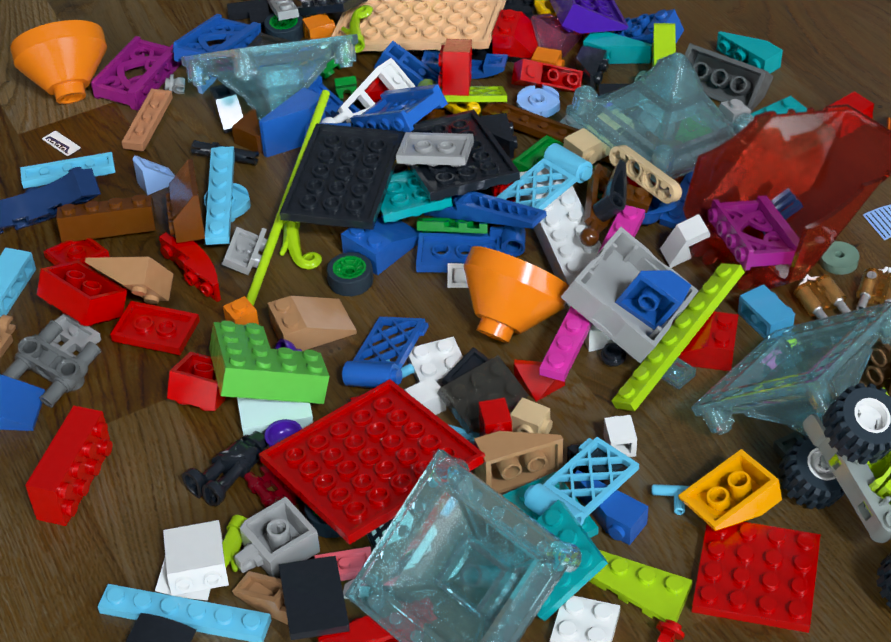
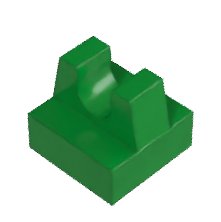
M356 76L334 78L335 94L341 101H344L345 93L352 95L357 89Z

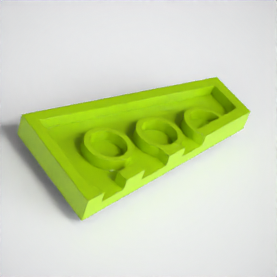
M599 550L608 564L589 580L590 583L604 591L607 589L618 595L619 600L626 604L631 602L641 608L643 614L652 619L655 616L663 622L666 619L678 621L692 588L691 579Z

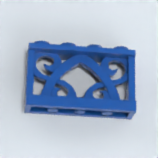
M216 14L174 42V61L180 62L184 60L208 66L212 72L219 73L261 43V23L253 22L249 25L222 18L221 14ZM225 39V42L212 46L207 44L212 40Z
M438 84L387 90L380 95V101L361 115H353L350 120L353 123V127L411 132L414 130L413 125L433 109L443 108L448 103Z

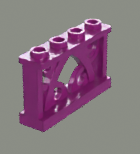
M135 36L91 81L94 98H105L130 105L131 109L138 111L150 90L159 89L166 81V78H169L170 74H173L182 64V60L180 62L174 61L173 44L168 47L145 41L139 36ZM145 66L146 72L143 75L132 77L129 80L126 78L125 72L127 70Z
M758 196L757 200L721 203L719 200L712 201V207L708 211L709 222L715 227L718 235L722 237L727 248L731 250L736 261L740 263L744 270H750L751 267L783 264H789L791 268L801 267L805 245L767 196ZM750 225L754 229L764 231L766 234L762 240L742 232V230Z

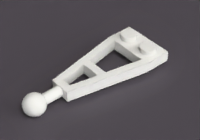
M390 58L378 66L338 109L339 114L334 118L326 117L321 123H342L344 121L352 123L350 118L353 115H361L372 107L375 103L365 90L377 77L380 78L389 90L416 86L395 61ZM358 99L366 109L352 113L349 107Z

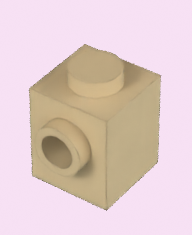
M523 397L510 414L512 432L549 434L552 428L553 421L550 420V408Z

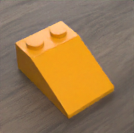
M742 449L678 495L685 505L715 531L762 516L782 501L779 479Z

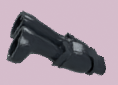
M254 431L251 435H244L242 439H238L228 448L219 452L211 460L212 465L203 473L195 468L187 469L182 474L184 484L195 497L200 499L203 496L208 505H220L225 500L226 492L237 478L245 477L259 461V453L264 451V448L268 445L265 435L258 431ZM223 473L224 476L215 481Z

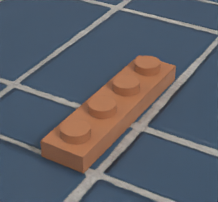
M150 90L122 140L123 149L145 150L173 98L172 91Z

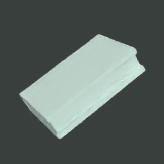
M237 397L243 436L251 435L254 431L265 435V431L270 424L282 419L296 421L301 425L302 429L313 423L310 403Z

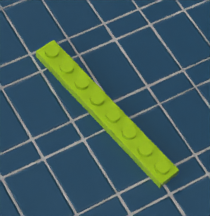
M721 263L717 267L716 271L690 301L681 315L676 318L673 325L656 347L647 355L645 360L612 399L615 408L636 411L745 273L741 265Z

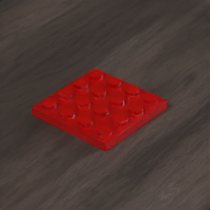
M741 522L715 531L706 524L692 612L809 633L821 534L749 522Z

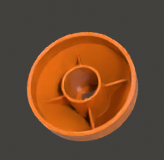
M67 20L41 25L22 33L13 40L10 50L14 66L48 94L55 95L57 103L71 104L81 101L86 97L85 89L90 85L107 50V44L100 25L84 20Z
M481 246L471 247L463 267L474 313L477 317L481 318L476 329L478 332L509 344L513 333L522 334L565 308L567 302L561 296L568 289L569 285L560 278L533 264L503 252Z

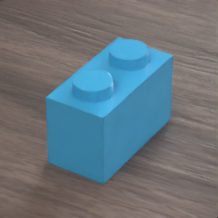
M764 284L740 295L738 314L768 343L793 332L795 313Z

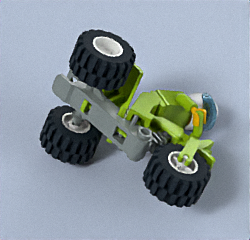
M859 383L855 387L853 385L848 387L822 414L823 423L815 413L809 415L804 420L803 427L807 435L800 438L782 457L783 460L779 464L781 470L778 476L779 479H783L781 483L782 488L789 491L787 493L790 499L792 497L797 499L796 503L800 506L803 503L806 504L808 509H813L815 506L818 510L824 509L826 506L830 507L846 494L871 539L875 542L885 543L891 539V396L888 395L884 387L878 390L874 384H868L865 387L864 383ZM890 553L880 563L882 566L877 570V575L880 578L876 581L877 586L882 587V591L879 592L881 597H886L889 601L886 604L891 609Z

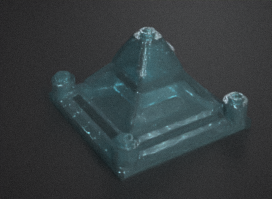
M352 34L183 56L181 60L182 66H185L187 70L188 83L193 82V86L206 85V80H210L209 75L217 77L218 81L246 99L248 105L252 109H256V114L262 119L303 87L308 89L327 67L326 64L333 59L335 64L340 65V68L353 66V62L357 61L355 45L358 43V35Z
M673 53L658 59L656 65L640 77L639 81L604 95L597 96V92L591 86L584 85L578 87L575 90L572 104L567 105L566 108L567 115L607 146L613 148L615 146L627 145L672 179L755 146L757 138L753 136L757 124L753 116L748 113H742L735 116L733 123L726 119L722 111L705 94L695 69L682 53ZM635 162L634 167L640 171L638 163ZM651 174L650 179L656 183L655 176Z
M891 302L774 330L691 407L695 416H702L710 432L717 433L718 435L727 433L732 429V424L735 422L732 414L743 413L747 417L786 424L804 436L807 435L803 422L809 415L817 414L823 423L822 415L825 414L826 410L848 387L852 385L855 387L859 384L873 352L872 347L880 338L883 344L891 346Z
M438 449L345 593V596L399 642H519L563 574L575 571L579 567L582 555L580 549L575 544L560 540L470 472L468 464L464 460L452 457L444 450Z

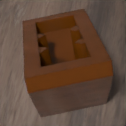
M251 109L232 125L235 144L251 151H258L260 154L263 153L258 119L256 109Z

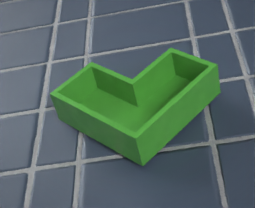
M232 321L213 322L209 351L221 396L324 404L329 374L321 353L314 350L293 351L286 347L270 349L264 327L256 323L242 325L235 324Z

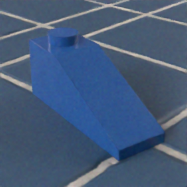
M394 41L383 51L374 66L376 69L392 58L416 87L423 79H432L438 84L439 74Z
M577 470V471L575 472V474H579V473H583V472ZM593 480L594 488L608 486L599 480ZM574 481V489L591 488L590 481ZM616 490L591 514L603 530L613 539L631 545L647 524L648 506ZM579 496L585 506L592 501L591 496Z

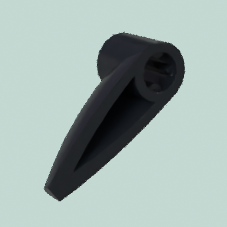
M621 159L608 180L603 198L593 205L595 215L603 222L617 215L626 206L627 172L626 163Z

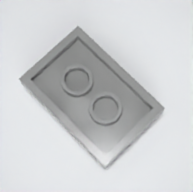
M406 132L396 154L397 163L406 165H451L453 167L466 165L474 143L473 134Z

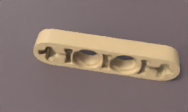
M627 145L611 148L609 159L613 166H616L620 159H624L627 176L665 204L680 200L682 189L678 182ZM635 162H637L640 167L639 174L635 172ZM651 174L656 178L655 186L651 183Z

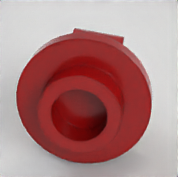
M666 619L665 622L660 621L657 623L656 628L661 632L657 642H674L675 639H684L685 633L681 630L682 626L677 622Z

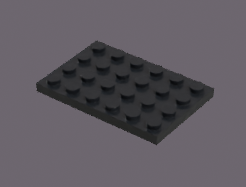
M474 109L417 122L413 125L414 130L411 132L473 134L474 143L466 165L459 167L451 165L429 166L427 164L408 165L430 201H439L446 197L464 195L479 189L486 190L492 186L506 185L520 180V171Z
M316 123L281 208L280 219L284 221L373 230L397 164L396 154L405 132Z

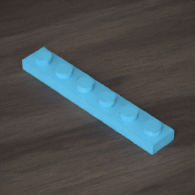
M234 146L211 148L205 227L206 245L230 244Z
M112 584L107 585L98 605L100 614L137 620L140 613L152 614L197 629L196 632L249 642H264L272 621L269 613Z

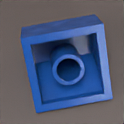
M671 270L640 271L616 299L615 303L655 330L658 326L661 327L678 309L692 285Z

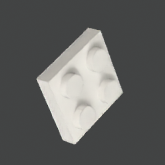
M453 336L415 346L407 359L414 366V375L418 383L432 377L440 386L444 385L441 383L443 378L463 356Z
M572 596L559 608L550 642H612L620 614V605Z

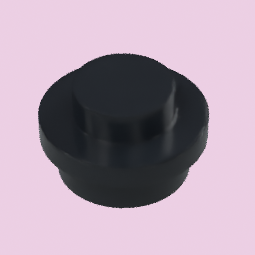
M608 343L601 351V360L609 366H618L625 362L626 352L616 343Z

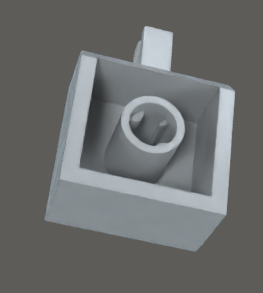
M284 497L244 521L240 527L244 548L234 557L236 566L242 573L256 566H261L269 576L278 578L280 576L279 564L307 560L320 552L318 533L290 500Z

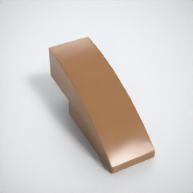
M248 571L233 589V594L260 612L269 613L272 618L288 625L281 579Z

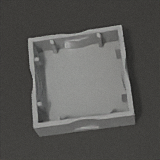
M620 227L596 257L576 277L561 298L641 363L670 329L674 320L683 312L699 290L691 286L678 309L661 327L658 326L655 330L616 304V299L640 271L671 270L680 276L672 268L658 260L648 248L625 229Z

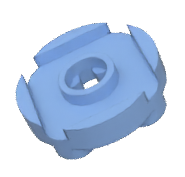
M535 85L523 88L517 95L516 102L518 108L547 118L560 110L559 93L549 86H542V89H535Z

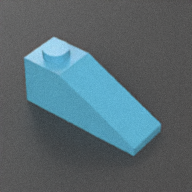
M5 248L0 255V317L8 314L36 271L32 252Z

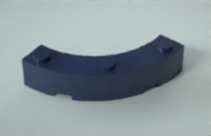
M72 168L68 171V174L40 188L32 187L27 189L24 194L0 200V234L4 232L3 229L14 226L16 230L50 220L57 217V207H62L65 204H85L100 195L101 193L92 168Z

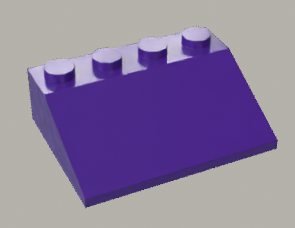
M550 0L554 12L561 23V27L568 32L627 30L629 27L614 0Z

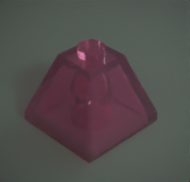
M551 14L533 15L531 18L538 47L561 50L562 57H565L583 36V33L575 31L571 33L564 30L558 18Z

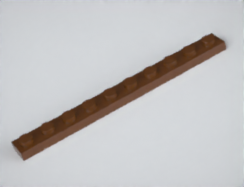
M490 102L482 110V116L506 113L508 121L513 122L514 129L541 139L547 135L564 143L565 137L580 130L504 102ZM609 155L600 159L609 164H612L609 159ZM656 157V167L680 184L688 173V168Z

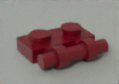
M265 465L260 468L262 477L255 476L253 472H248L244 477L250 491L258 494L265 508L284 497H287L293 505L302 501ZM272 487L275 492L269 491L267 488Z

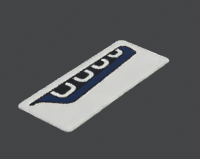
M57 131L42 138L66 156L81 148Z

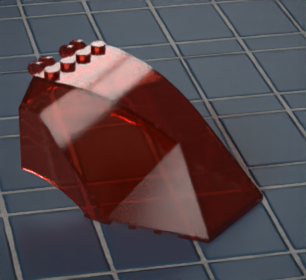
M849 104L826 106L825 110L815 111L813 107H809L806 112L795 113L794 109H788L787 114H776L775 111H768L755 115L754 119L734 137L722 145L698 155L683 211L686 220L699 214L709 230L710 237L695 244L691 254L695 257L703 256L702 262L706 265L713 264L718 258L724 264L740 265L731 250L727 248L722 237L718 235L715 227L709 222L708 211L712 207V201L719 200L720 203L757 200L758 196H767L771 201L789 188L803 205V208L786 219V222L800 239L791 266L783 264L751 267L750 270H744L745 273L738 281L737 288L743 291L749 289L753 284L756 287L764 284L768 289H772L805 278L871 194L891 177V130ZM750 225L742 230V232L762 240L765 236L760 230L754 229Z

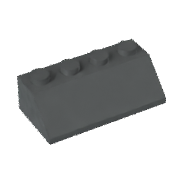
M689 43L675 76V83H685L686 89L720 102L738 99L752 112L766 96L774 76L763 69Z

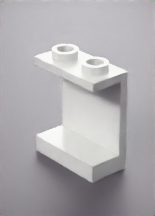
M219 520L163 530L167 576L172 596L229 585Z

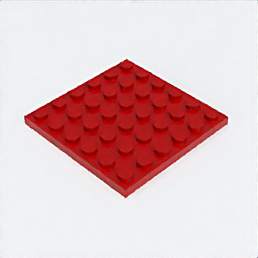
M389 379L259 453L260 461L350 545L483 464L485 453Z

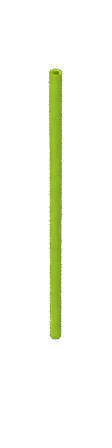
M322 90L246 297L253 306L284 224V220L280 219L281 208L316 123L320 124L330 96L328 90Z

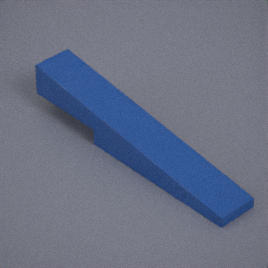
M475 191L468 192L465 195L451 196L453 205L440 211L424 213L425 216L531 229L547 216L545 210Z

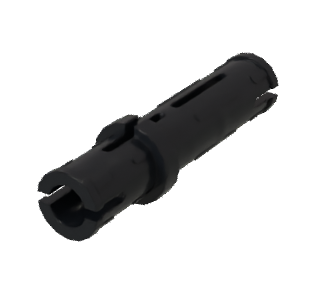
M194 140L191 147L197 148L191 149V153L211 157V148L221 147L222 145L218 142L211 144ZM234 148V161L257 165L259 159L255 157H259L258 151Z

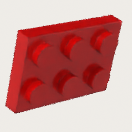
M130 301L111 332V339L113 342L181 355L200 322L199 314Z

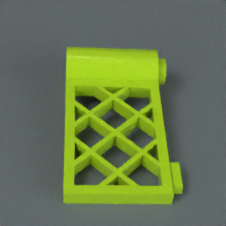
M423 79L418 86L434 85L436 82L432 79ZM470 86L469 96L444 95L447 102H507V94L503 86Z

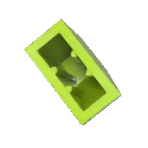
M654 23L652 47L653 85H675V23Z

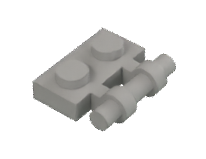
M63 314L55 320L62 327L63 331L50 345L71 357H76L73 354L74 351L81 352L89 341L97 344L101 341L100 333L91 327L83 326L69 315ZM60 341L64 342L62 346H60L57 343Z

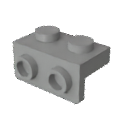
M236 227L222 265L249 275L251 268H257L262 255L258 254V251L263 252L268 239L264 238L267 229L262 228L258 236Z

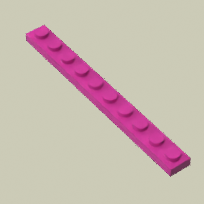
M626 205L625 209L617 214L598 253L620 227L635 238L645 218V210ZM572 306L540 366L541 376L565 381L592 326V323Z

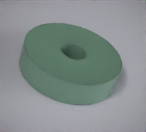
M834 241L825 244L821 248L819 263L823 269L830 273L844 275L856 270L860 255L853 245Z

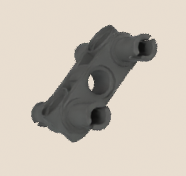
M50 320L49 324L39 335L25 337L19 342V351L15 354V361L1 374L18 380L26 370H32L53 382L44 394L39 397L49 408H52L65 392L75 391L83 386L85 382L84 376L88 373V366L101 353L100 348L90 341L76 357H71L50 345L63 331L62 327L53 320Z

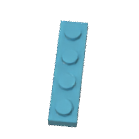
M112 152L20 167L23 189L47 185L65 176L70 169L75 167H82V169L92 168L94 176H105L115 173Z

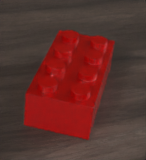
M73 405L25 485L36 520L67 526L71 517L76 515L79 503L83 496L88 494L91 482L95 476H98L103 461L112 451L113 443L110 441L108 425L105 422L103 411Z

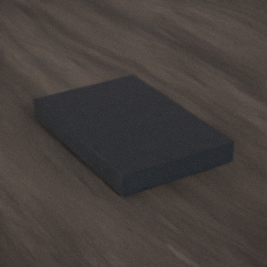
M336 556L279 564L291 640L350 631Z

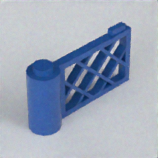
M379 317L354 360L347 361L344 364L342 371L344 384L353 387L375 388L389 379L397 385L400 384L402 381L401 368L418 338L424 336L429 327L425 319ZM383 326H392L382 331ZM409 327H415L409 331H404V329H407ZM395 333H400V335H397L391 339L388 338L389 336ZM382 339L384 340V342L373 346V343L380 341ZM405 340L407 341L405 344L401 346H395L396 344L401 343ZM389 347L391 348L390 351H387L381 355L378 353ZM372 355L375 356V357L372 358V359L364 360L365 358H367V357H369V356H372ZM395 356L398 357L395 362H393V361H386V360L391 359V358H393V357H395Z

